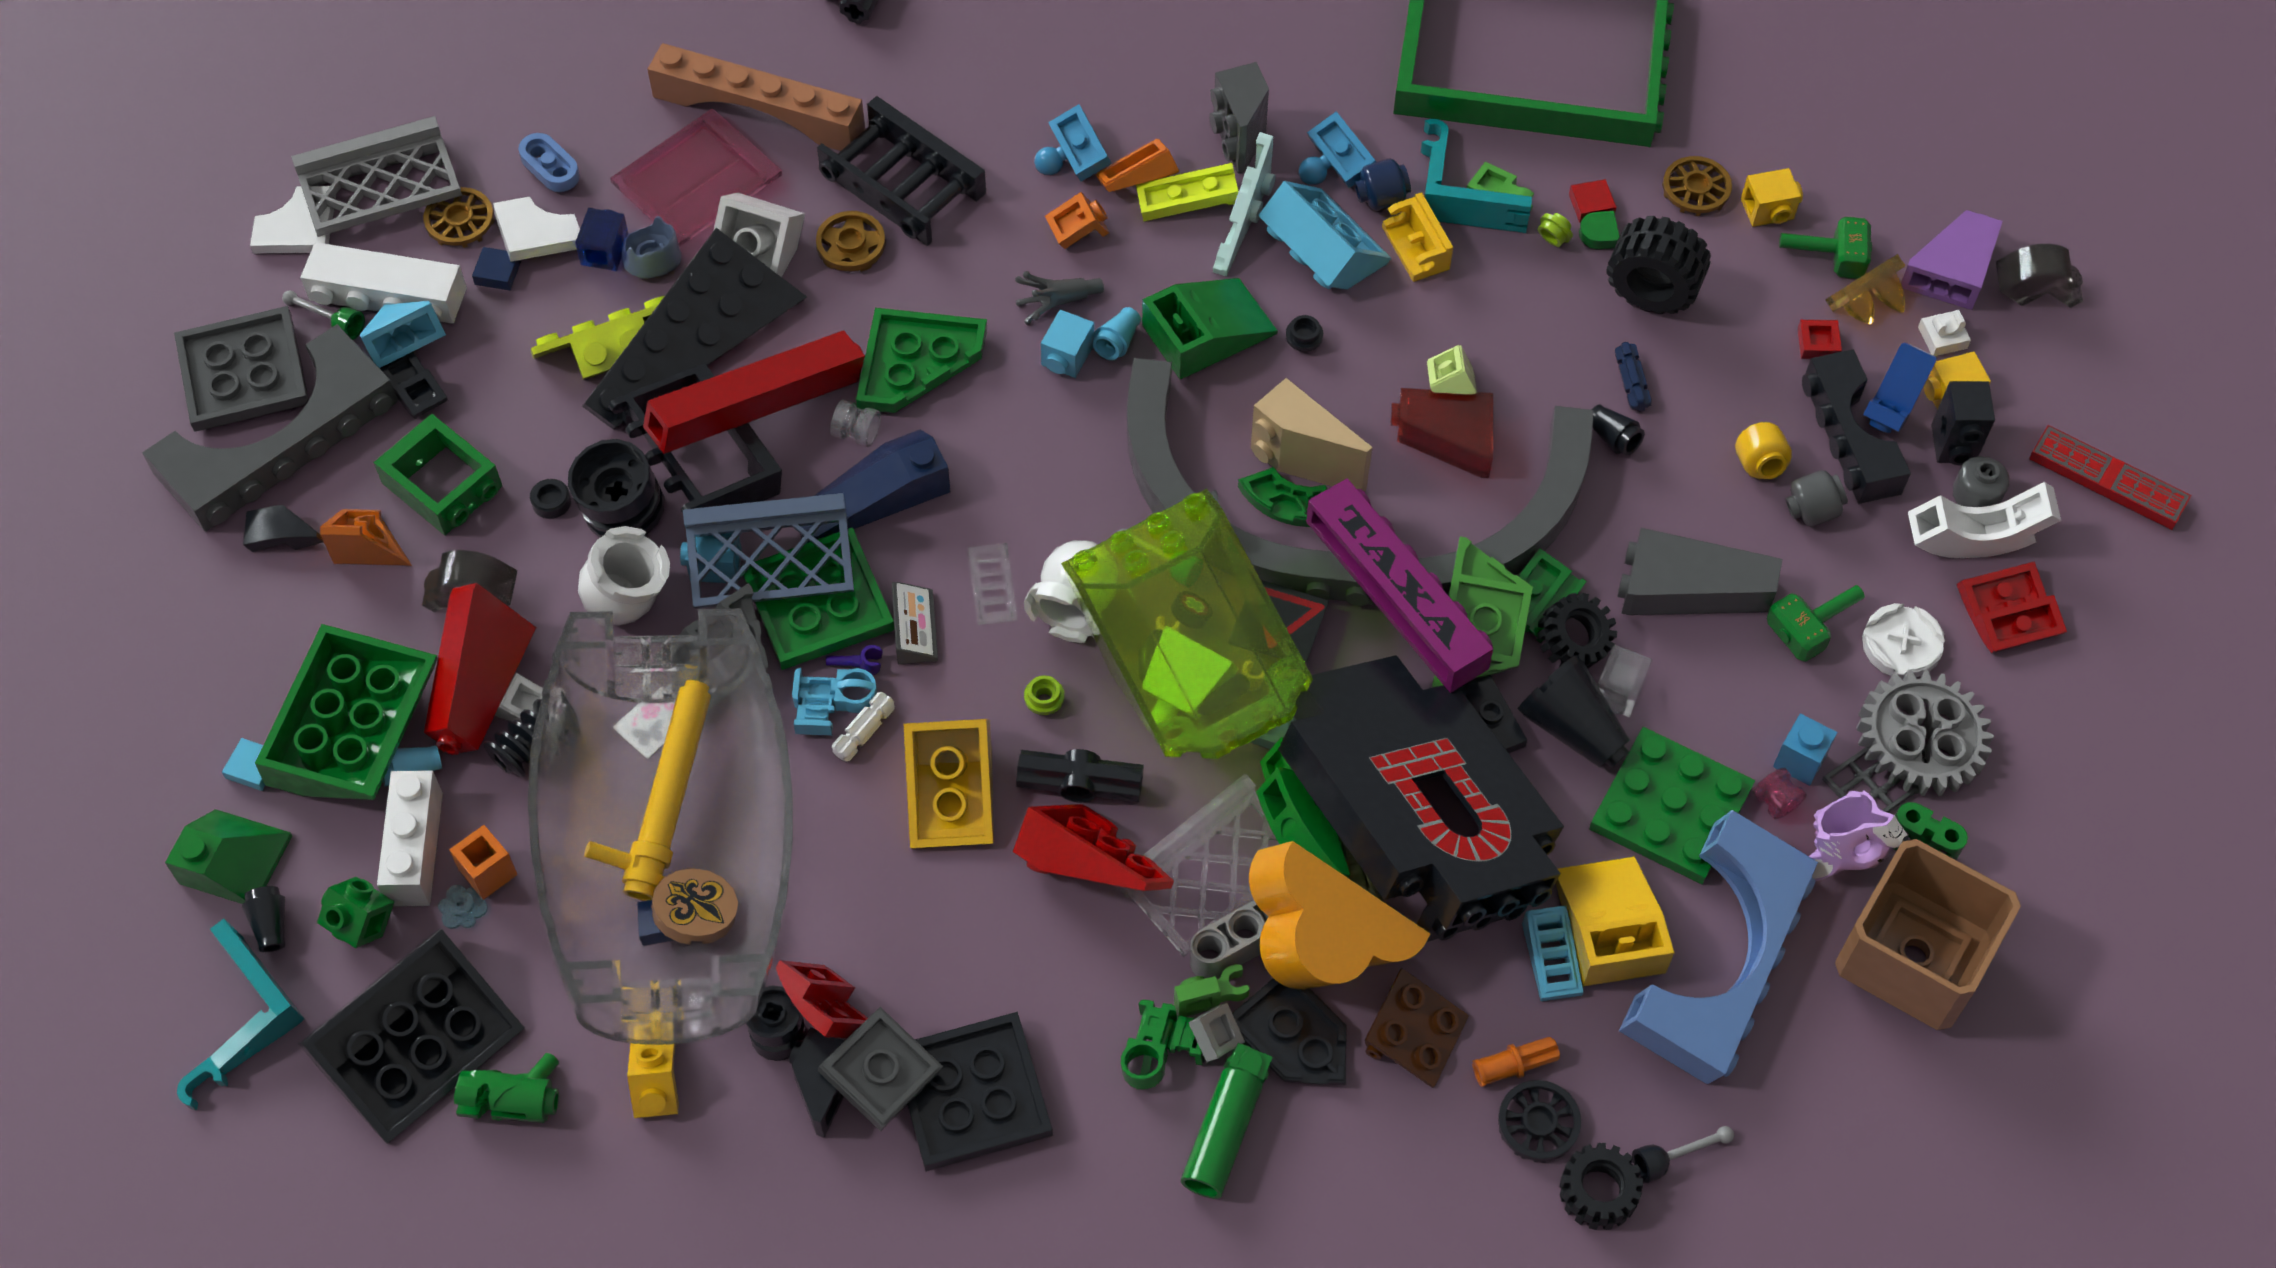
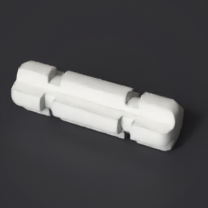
M876 693L868 702L871 706L864 707L845 729L846 735L841 734L832 744V752L838 758L845 762L850 761L858 752L857 746L862 747L882 724L880 720L886 719L895 709L893 699L885 693Z

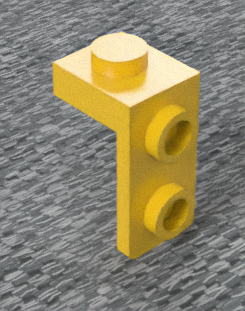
M649 1020L632 1026L627 1078L634 1118L678 1114L679 1101L673 1069L677 1030L674 1020Z

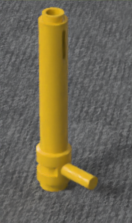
M687 680L685 685L679 688L638 839L632 842L630 852L626 853L592 841L588 842L584 852V857L624 869L622 883L625 886L623 893L637 900H652L655 888L664 878V869L670 867L673 851L670 850L711 700V694L708 693L709 686L700 681Z

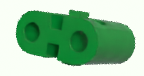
M1907 802L1901 805L1895 817L1908 833L1909 840L1918 839L1940 851L1939 849L1944 850L1947 853L1945 855L1957 861L1968 840L1964 827L1944 816L1941 822L1932 818L1931 816L1934 811L1920 804Z

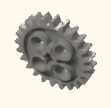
M1912 670L1907 671L1903 680L1894 673L1888 683L1881 680L1876 689L1869 692L1864 701L1865 704H1863L1858 716L1861 719L1856 730L1863 734L1858 744L1859 746L1871 747L1864 757L1865 760L1877 759L1879 764L1875 772L1881 773L1888 770L1891 773L1888 780L1889 784H1893L1899 778L1904 780L1903 788L1905 792H1908L1913 784L1918 785L1921 796H1925L1930 786H1933L1938 796H1942L1947 786L1953 792H1957L1963 782L1969 785L1976 774H1980L1986 765L1985 761L1992 752V749L1988 746L1994 735L1985 732L1991 724V719L1979 718L1985 706H1972L1970 701L1974 693L1968 692L1961 695L1958 692L1961 682L1957 681L1951 687L1945 685V674H1941L1937 681H1932L1928 670L1923 672L1920 679L1916 678ZM1924 702L1927 704V712H1928L1927 715H1926V710H1925ZM1899 709L1907 711L1910 715L1903 714ZM1939 713L1946 715L1950 720L1944 719ZM1898 744L1907 746L1911 752L1903 750ZM1924 746L1926 763L1922 761V751L1924 749ZM1939 749L1947 751L1952 757L1944 755Z

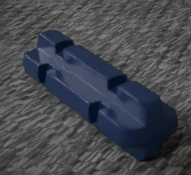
M1623 342L1621 346L1615 349V356L1619 364L1625 392L1630 393L1627 394L1628 403L1632 410H1637L1638 412L1645 411V408L1651 406L1652 399L1649 390H1645L1648 388L1641 361L1638 360L1640 357L1637 346Z

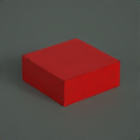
M1606 179L1570 186L1569 197L1579 223L1589 213L1616 212L1617 207Z
M1800 320L1798 337L1801 359H1811L1842 352L1838 320Z

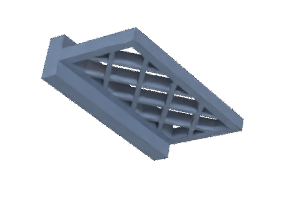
M843 493L683 510L694 609L717 606L720 601L729 596L727 594L732 588L736 591L739 590L741 587L736 583L750 566L768 579L758 592H753V602L854 592L846 503ZM839 522L840 537L830 549L813 537V534L822 524ZM813 525L808 532L800 527ZM793 527L804 536L790 554L773 541L782 528ZM773 529L768 536L760 531ZM753 531L764 541L749 558L732 544L742 532ZM733 533L728 540L721 536L722 534ZM713 535L724 545L708 562L697 553L696 537ZM808 540L826 553L812 571L794 558ZM768 545L785 557V560L772 575L755 563V560ZM840 546L843 560L834 554ZM728 549L746 562L732 579L715 567L716 563ZM832 558L844 568L845 583L827 584L817 576V573ZM698 560L706 566L700 574ZM790 562L808 575L798 588L788 589L776 580ZM710 571H713L728 583L718 596L701 598L700 583ZM812 580L819 584L817 586H808ZM772 584L780 589L767 591Z

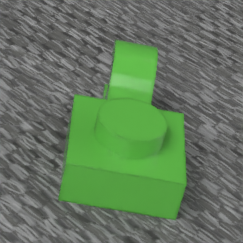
M1484 162L1467 185L1469 189L1534 197V193L1531 190L1516 186V175L1488 162Z
M1234 964L1226 967L1218 980L1216 976L1209 978L1194 976L1182 981L1179 986H1175L1174 1006L1177 1016L1187 1017L1209 1011L1220 1005L1221 1002L1246 999L1249 996L1250 990L1248 985L1234 987L1230 984V980L1242 977V965Z

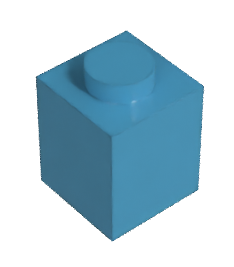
M1800 713L1784 740L1773 767L1810 786L1828 755L1838 732Z

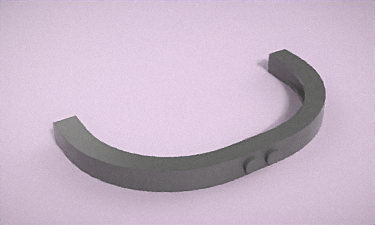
M1134 358L1127 403L1128 453L1133 474L1141 494L1152 513L1166 531L1185 549L1203 560L1204 563L1225 575L1249 585L1253 578H1257L1323 599L1346 601L1357 606L1366 604L1376 605L1330 551L1304 549L1271 542L1241 530L1220 517L1222 526L1221 548L1216 552L1210 548L1192 527L1193 503L1200 498L1189 487L1177 468L1167 440L1165 420L1171 388L1172 362ZM1563 406L1554 407L1549 433L1547 468L1537 492L1514 520L1497 533L1474 544V546L1490 558L1493 557L1503 564L1513 575L1520 573L1526 567L1539 548L1546 551L1556 540L1577 504L1589 461L1594 410ZM1457 551L1445 555L1418 558L1428 573L1432 572L1439 578L1443 590L1449 596Z

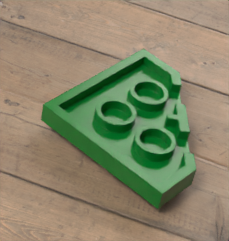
M875 307L856 397L857 409L896 413L981 360L987 334V319Z

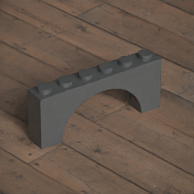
M338 324L306 344L308 353L316 368L315 387L304 409L292 422L277 433L253 444L222 449L194 444L174 431L142 452L153 474L204 532L215 525L225 522L231 514L246 504L256 501L268 489L280 481L290 478L295 471L311 460L321 457L329 448L345 437L355 434L360 427L378 415L386 413L391 406L398 402L391 380Z

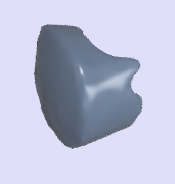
M656 216L653 224L629 233L625 238L621 255L625 270L642 279L665 275L675 270L680 264L682 257L673 226L665 223L660 216Z

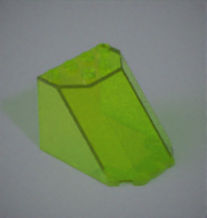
M1207 488L1199 493L1186 496L1181 502L1168 509L1151 514L1146 520L1127 530L1114 533L1109 539L1090 549L1081 550L1072 558L1061 563L1110 674L1165 757H1181L1185 752H1200L1202 758L1219 759L1230 753L1231 750L1243 746L1268 733L1269 730L1277 726L1280 727L1293 719L1298 709L1296 700L1302 691L1308 690L1313 678L1226 514Z

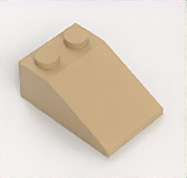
M1285 378L1254 405L1251 449L1261 462L1269 463L1279 472L1329 486H1334L1348 478L1356 489H1362L1364 492L1367 490L1372 446L1290 380Z

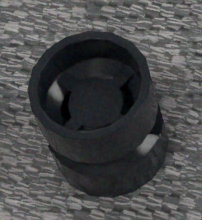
M774 985L763 987L753 993L747 1001L744 1016L754 1049L767 1060L781 1061L789 1059L798 1039L804 1040L807 1033L803 1016L794 1006L784 987Z

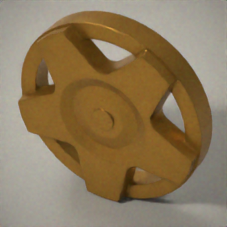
M844 211L830 216L820 225L816 234V248L823 263L831 269L834 268L841 271L859 270L862 272L871 268L882 256L886 244L884 229L879 221L873 216L860 211ZM846 221L842 228L833 227L838 223ZM863 222L870 225L875 231L864 230ZM822 242L830 246L827 252L824 250Z

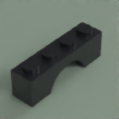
M1854 349L1811 358L1806 373L1802 377V387L1805 395L1811 397L1819 426L1825 428L1830 439L1829 446L1832 456L1838 459L1842 466L1847 489L1853 491L1858 504L1902 495L1911 472L1897 442L1873 437L1865 432L1853 418L1851 407L1860 401L1868 379Z

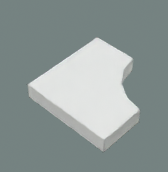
M297 186L292 198L282 208L270 214L255 216L250 247L253 254L311 253L315 242L329 244L330 233L317 237L302 188ZM330 186L309 187L311 191L324 195ZM327 206L319 217L320 221L333 219L334 208Z
M530 197L493 203L494 214L510 262L584 248V241L581 247L583 236L575 214L559 215L546 212L536 206Z

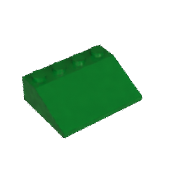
M321 624L255 761L265 786L301 796L374 800L437 663V655Z

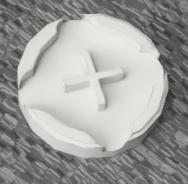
M1894 603L1879 608L1870 616L1862 635L1863 650L1869 661L1882 673L1890 676L1896 673L1902 679L1908 670H1912L1917 678L1922 676L1925 670L1930 672L1935 668L1944 651L1943 644L1945 642L1944 632L1938 621L1927 611L1916 606L1912 609L1903 607L1904 604Z

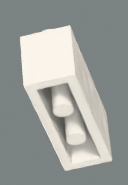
M391 771L377 886L382 894L395 901L393 906H430L443 796L433 771Z

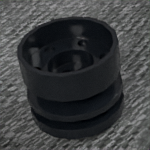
M610 439L601 440L586 447L575 457L568 471V487L590 530L598 537L604 536L606 531L611 528L623 526L642 529L646 532V536L658 525L664 512L665 496L643 451L631 442Z

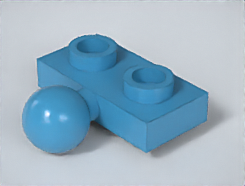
M1080 104L1048 122L1060 146L1058 148L1044 147L1036 153L1034 159L1036 169L1044 175L1058 173L1063 166V161L1068 159L1081 182L1112 164Z
M1336 111L1307 132L1310 140L1321 152L1322 156H1312L1304 159L1299 166V177L1306 184L1317 185L1325 180L1328 169L1332 167L1347 187L1350 188L1355 185V181L1361 180L1360 172L1363 166L1375 163L1376 160Z

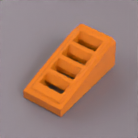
M1155 139L1100 170L1096 176L1105 189L1111 192L1176 174L1179 172V169L1169 149L1159 139Z

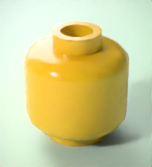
M1759 422L1750 425L1742 431L1735 443L1736 454L1744 470L1756 479H1773L1778 477L1786 470L1792 459V450L1784 433L1777 425L1770 422Z

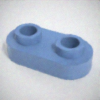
M533 133L521 140L518 150L523 165L548 189L555 192H564L576 186L580 178L577 163L555 140L544 133Z

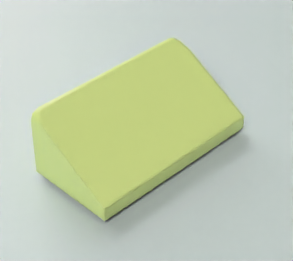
M1457 345L1428 359L1427 366L1432 392L1452 394L1477 393L1474 370L1461 345Z

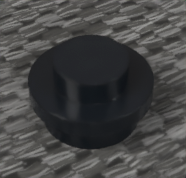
M1297 316L1286 328L1288 344L1298 351H1312L1319 347L1323 341V328L1318 320L1312 316Z

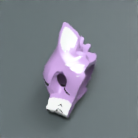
M1864 790L1862 792L1849 791L1846 796L1817 810L1814 814L1816 819L1813 823L1816 829L1814 843L1817 849L1809 857L1817 861L1818 864L1812 877L1818 881L1844 870L1875 868L1890 855L1893 848L1899 847L1903 841H1908L1910 838L1895 815L1881 810L1879 804L1869 793Z

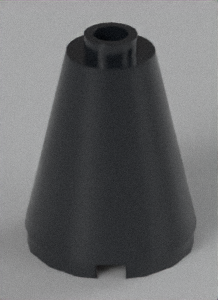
M1577 655L1571 657L1548 677V680L1540 688L1537 687L1517 708L1525 718L1599 768L1605 763L1612 768L1629 753L1625 745L1630 739L1584 661Z

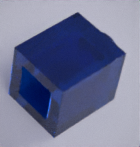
M588 208L575 241L581 265L617 271L621 261L623 244L629 234L623 213H617L610 209Z

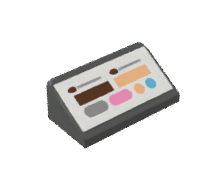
M892 582L898 664L938 661L933 589L901 582Z

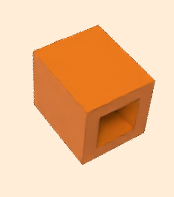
M482 825L449 849L459 872L483 900L518 875L509 853L485 825Z

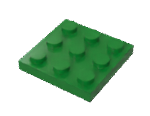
M853 527L848 529L854 592L754 602L781 670L895 630L893 618ZM840 532L818 539V541L830 549L839 539ZM809 542L803 546L794 558L812 571L826 553L812 542ZM840 546L834 554L843 560ZM794 548L789 549V550H786V551L790 554V552H791ZM778 553L755 561V563L772 575L785 560V557ZM832 558L817 573V576L827 584L845 583L844 568ZM790 562L776 580L788 589L798 588L808 575ZM752 566L743 575L746 584H750L753 592H758L768 580ZM812 580V581L808 584V586H817V585H819V584H818L816 581H814V580ZM772 584L767 591L780 589Z
M1642 727L1593 817L1589 830L1703 885L1712 866L1700 858L1699 855L1713 824L1731 810L1738 814L1740 813L1755 780L1652 730Z

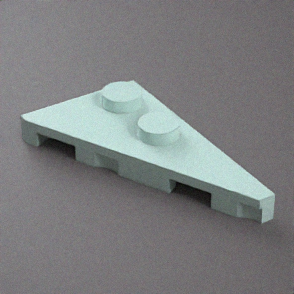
M1262 132L1258 134L1255 168L1247 166L1241 188L1229 221L1234 223L1225 243L1220 244L1213 266V273L1227 277L1251 222L1257 223L1260 218L1258 215L1263 208V202L1261 201L1263 196H1269L1272 192L1276 175L1271 173L1274 137L1272 135Z

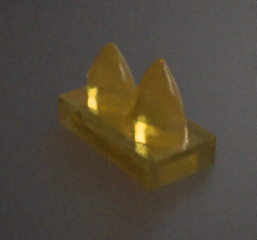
M1896 254L1831 295L1825 301L1833 312L1843 306L1849 315L1855 319L1871 324L1874 320L1875 311L1874 301L1869 292V289H1871L1875 296L1885 305L1896 311L1904 312L1905 294L1896 272L1904 268L1905 264L1900 256Z

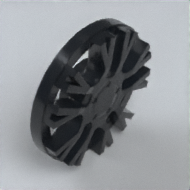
M1543 1080L1526 1081L1515 1086L1504 1097L1498 1114L1499 1132L1501 1133L1502 1140L1515 1152V1155L1521 1156L1522 1159L1534 1160L1536 1163L1538 1161L1546 1163V1161L1564 1156L1573 1147L1580 1133L1581 1115L1573 1097L1562 1087ZM1539 1089L1554 1093L1550 1103L1547 1104L1539 1101ZM1527 1090L1533 1102L1529 1105L1522 1093ZM1514 1100L1523 1108L1524 1112L1515 1113L1508 1110L1507 1107ZM1563 1100L1567 1105L1556 1112L1553 1107ZM1572 1116L1573 1128L1561 1126L1558 1123V1119ZM1506 1121H1521V1125L1507 1126ZM1554 1131L1568 1138V1141L1564 1142L1558 1136L1553 1134ZM1522 1132L1526 1135V1140L1520 1145L1512 1137L1513 1134ZM1531 1138L1538 1140L1536 1151L1528 1149ZM1549 1140L1553 1142L1556 1149L1545 1152L1542 1142Z

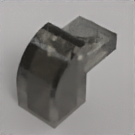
M2056 244L2030 245L2020 248L1996 261L2000 292L2021 306H2025L2047 293L2070 308L2083 302L2081 285L2083 284L2082 275L2075 266L2071 265L2069 249Z
M454 550L442 553L440 567L429 571L425 579L422 606L433 612L448 607L449 597L453 588L478 583L509 606L511 605L518 570L493 556L481 552Z

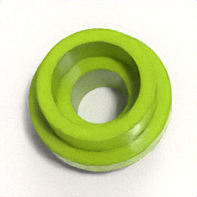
M1545 213L1541 217V224L1537 230L1551 245L1560 247L1563 243H1568L1573 238V233L1570 230L1572 227L1571 223L1561 214L1554 213L1552 215Z
M1038 676L1029 682L1025 688L1024 701L1028 709L1033 713L1050 715L1058 711L1064 703V689L1051 676ZM1042 694L1051 696V699L1039 700L1037 698Z

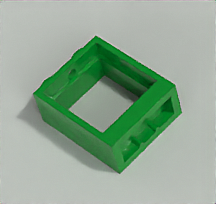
M433 414L428 416L373 462L382 484L443 535L448 534L453 528L462 525L474 510L484 502L494 498L498 490L503 486L496 465ZM446 447L475 470V472L437 503L411 482L409 478Z

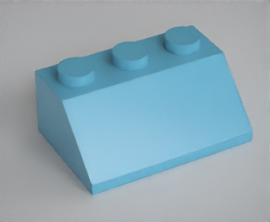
M1283 181L1258 215L1268 225L1266 228L1267 232L1278 241L1285 242L1291 248L1289 251L1290 255L1299 263L1308 265L1315 272L1313 278L1327 289L1333 287L1348 290L1387 265L1392 259L1321 188Z

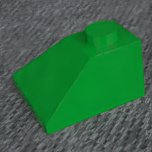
M214 809L184 826L165 864L180 885L243 904L246 892L267 886L292 838L291 832Z

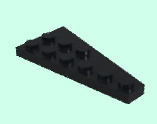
M715 228L582 407L610 428L615 429L624 421L622 420V412L614 414L610 410L609 403L613 399L702 363L708 366L789 309L801 303L807 296L718 228Z

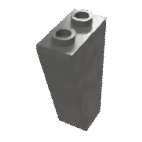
M1641 528L1637 542L1629 541L1624 564L1631 565L1629 575L1622 574L1617 597L1624 598L1621 614L1664 615L1769 612L1777 593L1783 559Z

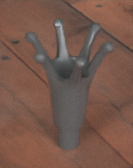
M1028 271L1023 273L1025 279L1021 278V276L1015 278V281L1019 284L1039 288V290H1032V297L1016 300L1017 306L1033 302H1040L1042 304L1040 308L1025 319L1026 325H1029L1032 320H1038L1041 314L1055 306L1086 299L1088 295L1103 293L1104 284L1101 278L1084 280V278L1051 280L1031 275Z

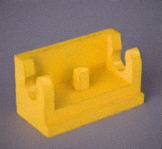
M1423 193L1415 194V197L1391 205L1388 208L1391 215L1402 213L1384 220L1382 228L1411 280L1415 282L1450 270L1453 245Z

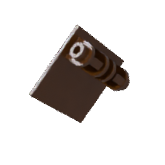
M1401 968L1364 1040L1367 1046L1365 1052L1376 1060H1380L1383 1055H1386L1431 1088H1434L1469 1015Z

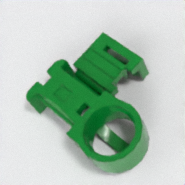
M1141 1000L1138 1005L1140 1015L1143 1016L1136 1039L1128 1038L1126 1048L1121 1055L1120 1064L1125 1081L1136 1089H1150L1159 1084L1165 1075V1064L1168 1057L1167 1049L1171 1053H1175L1176 1049L1178 1052L1186 1050L1189 1056L1195 1057L1197 1065H1203V1053L1198 1043L1196 1048H1193L1196 1038L1188 1023L1195 1018L1178 1016L1177 1019L1174 1005L1163 1003L1161 1008H1157L1154 1001ZM1144 1055L1140 1075L1131 1073L1128 1069L1130 1061L1135 1057ZM1152 1057H1154L1158 1061V1066L1153 1072L1149 1073Z

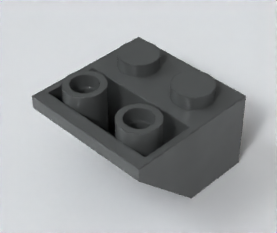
M1257 62L1216 72L1215 88L1210 90L1211 101L1214 107V111L1209 114L1211 128L1214 134H1220L1224 157L1227 161L1232 160L1238 174L1245 172L1254 157L1259 132L1266 134L1269 87Z

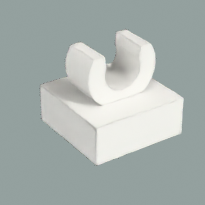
M1960 310L1921 318L1918 326L1919 331L1930 353L1934 356L1968 349L1971 342L1965 329L1966 322Z

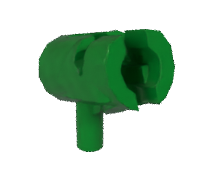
M545 1053L529 1073L517 1075L502 1073L498 1070L461 1071L454 1094V1104L458 1105L457 1116L479 1119L487 1110H491L492 1120L509 1119L545 1123L549 1115L556 1114L558 1108L559 1089L552 1088L551 1079H547L559 1065L558 1059L550 1053Z

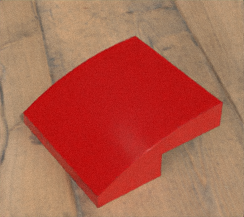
M2035 561L1965 579L1956 584L1979 636L1991 653L2067 632L2055 596L2046 595Z
M779 960L775 968L787 995L802 1016L823 1036L848 1038L868 1019V1017L847 1003L855 987L827 966Z

